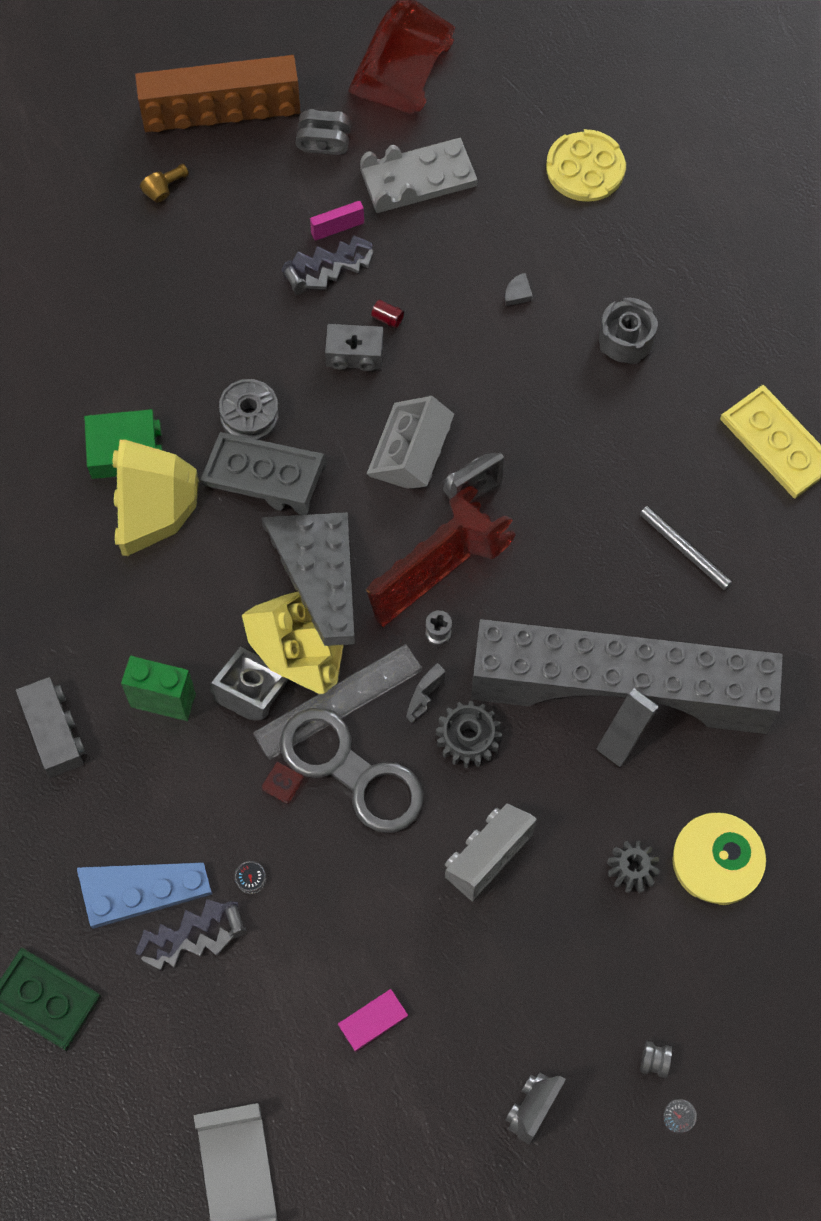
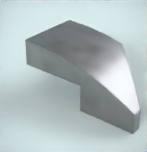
M438 663L422 678L413 694L406 718L412 724L431 708V700L428 695L445 682L446 671Z

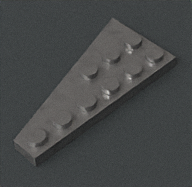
M348 513L262 517V525L265 531L268 532L274 549H277L281 562L295 590H298L304 607L308 609L312 617V623L324 646L355 644Z

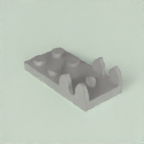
M461 137L401 153L396 145H390L385 151L384 158L377 159L373 152L368 151L360 161V171L376 213L477 186V177Z

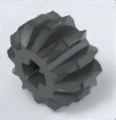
M625 841L623 843V850L615 847L612 851L615 857H609L607 864L613 867L608 871V876L618 877L614 883L617 888L622 883L627 884L625 888L626 893H630L634 885L638 893H642L644 891V884L652 887L655 883L652 877H656L660 873V870L654 867L658 864L659 858L656 856L649 857L653 850L650 846L644 851L641 850V841H636L634 848H632L628 841ZM635 862L639 867L638 870L635 868L632 872L628 869V866Z

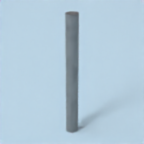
M648 506L640 512V516L723 590H726L731 585L732 581Z

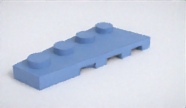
M204 863L77 868L86 911L92 929L212 895Z

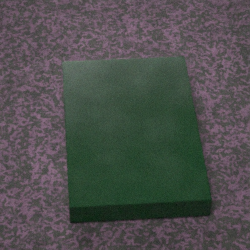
M22 947L0 979V1011L65 1051L68 1050L101 998V995Z

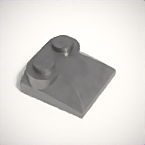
M490 453L476 458L469 465L450 474L445 479L443 491L449 497V504L455 512L502 483L504 456L501 453Z
M240 646L211 682L210 692L220 705L247 719L262 720L268 715L271 704L289 679L272 672L260 656Z
M539 1073L537 1078L530 1075L521 1091L526 1094L521 1106L514 1103L505 1119L511 1123L508 1130L518 1135V1138L530 1144L566 1079L561 1076L548 1078L542 1073Z

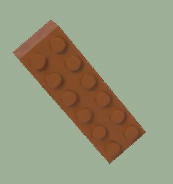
M294 55L135 74L138 101L145 132H160L176 128L185 129L201 125L210 126L217 123L265 119L275 116H291L301 113Z

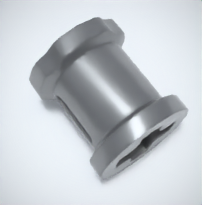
M437 610L431 612L426 618V637L434 645H442L448 642L451 637V617L444 611ZM438 625L443 626L440 628V631L434 630Z

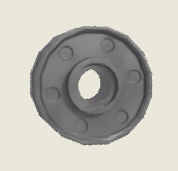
M242 379L229 385L223 391L219 400L220 419L225 432L256 440L267 438L275 430L278 423V399L273 389L266 383L255 379ZM245 409H254V410H255V411L252 412V413H245V412H243Z

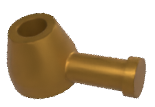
M180 164L177 168L164 174L162 172H155L141 182L140 188L156 203L161 202L170 194L168 184L182 177H187L189 175L188 170L184 164Z

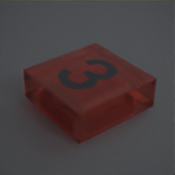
M277 762L263 783L262 790L288 804L303 781V776Z

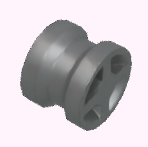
M646 1041L640 1072L643 1074L654 1072L661 1078H667L672 1057V1046L657 1047L653 1042Z

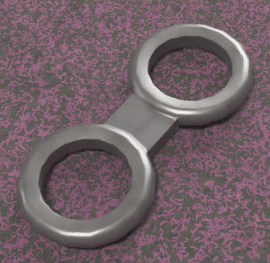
M309 708L298 712L287 721L280 740V749L284 761L293 771L305 777L322 778L332 775L352 791V804L356 816L365 826L377 832L394 833L406 829L418 818L423 807L424 795L419 779L409 768L398 763L381 762L371 766L351 750L352 738L348 726L337 714L327 709ZM310 721H323L331 725L337 732L340 740L339 749L335 757L321 765H309L301 761L295 754L292 746L296 730L304 723ZM382 775H394L402 779L409 787L411 793V804L407 812L393 820H382L372 815L364 801V791L368 783Z

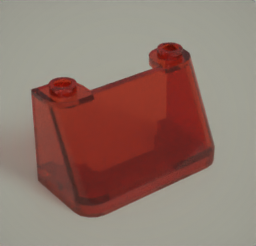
M397 0L380 21L348 91L359 98L409 114H413L415 111L419 113L427 101L424 97L425 91L422 89L438 55L442 51L447 52L454 42L452 35L456 27L416 0Z

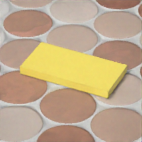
M764 385L757 388L721 415L720 420L794 499L821 480L820 443Z

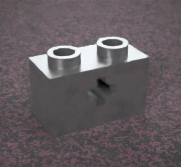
M327 325L326 367L338 370L345 368H359L363 371L381 370L383 327Z

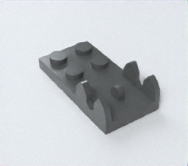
M220 432L200 481L203 486L265 499L270 506L279 511L284 508L285 504H288L298 514L307 515L310 509V500L320 474L326 468L327 460L323 453Z

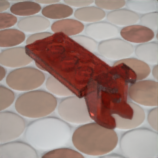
M473 486L461 490L449 500L453 519L447 524L441 525L436 533L426 541L420 542L410 554L395 562L390 570L381 577L374 579L370 586L366 588L376 620L384 627L470 557L469 553L490 559L497 557L511 544L515 537V533L512 530L504 532L513 520L509 516H502L492 523L490 516L479 512L481 504L478 501L469 503L478 490Z

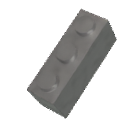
M48 677L16 689L39 756L49 778L83 766L84 763L81 755L86 754L80 737H73L71 729L76 726L70 710L66 712L63 710L61 703L66 701L60 684L54 686L51 678Z

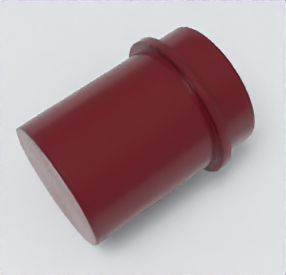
M379 299L372 309L371 316L388 324L389 327L398 328L405 312L400 307H395Z

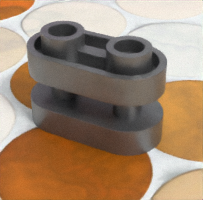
M314 109L304 111L299 117L298 127L300 130L297 132L295 144L304 152L333 155L344 154L348 150V135L350 134L352 121L349 116L340 111L327 112Z

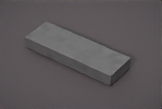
M633 689L626 697L596 749L621 767L652 719L658 706L636 689Z

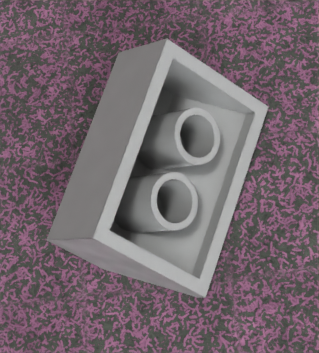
M433 396L394 403L367 475L407 489L427 486L432 478L436 461L441 454V448L446 435L450 430L454 413Z
M508 803L501 810L498 807L495 808L487 817L486 822L488 824L481 832L476 829L465 842L468 846L462 853L459 854L456 851L445 863L447 867L445 878L473 902L533 836L537 819L533 815Z

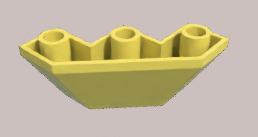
M128 440L119 441V450H114L113 467L117 468V489L114 492V506L118 507V528L115 530V545H119L122 556H129L178 532L196 508L199 479L196 468L176 454Z
M299 592L286 594L261 603L242 614L248 643L272 672L318 694L326 693L337 684L343 645L324 646L312 623V617L308 609L304 607Z

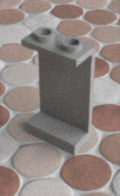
M250 1104L194 1115L195 1129L199 1135L210 1221H278L259 1104Z

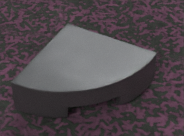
M526 273L516 276L508 284L505 293L506 306L532 301L533 295Z

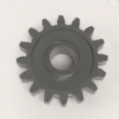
M469 701L468 705L463 706L461 702H458L456 709L453 710L449 707L446 709L447 718L440 716L439 724L442 727L436 728V736L441 738L437 740V746L445 747L443 750L444 758L450 755L453 756L452 764L456 765L459 760H463L464 768H468L469 762L474 761L475 765L479 767L482 757L490 761L492 756L490 751H498L499 745L496 742L501 741L502 733L497 732V730L500 729L501 724L500 721H493L495 713L493 711L486 712L484 704L478 707L474 706L473 701ZM467 729L473 730L476 736L466 738L461 732Z

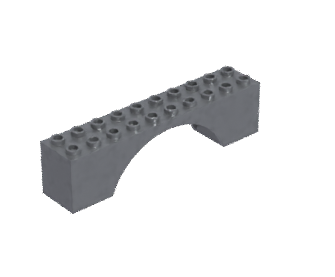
M480 619L471 700L531 706L544 700L568 696L594 695L626 698L633 689H636L654 703L673 707L696 717L706 727L767 734L780 711L783 654Z

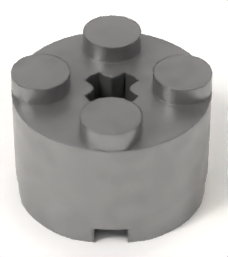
M624 298L623 301L611 303L605 309L599 332L600 350L616 361L629 364H637L646 357L653 347L658 327L657 318H655L650 305L636 298Z

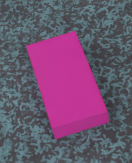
M357 201L311 217V234L316 241L364 224V208L361 201Z
M390 989L338 1023V1026L356 1052L406 1019L408 1014Z

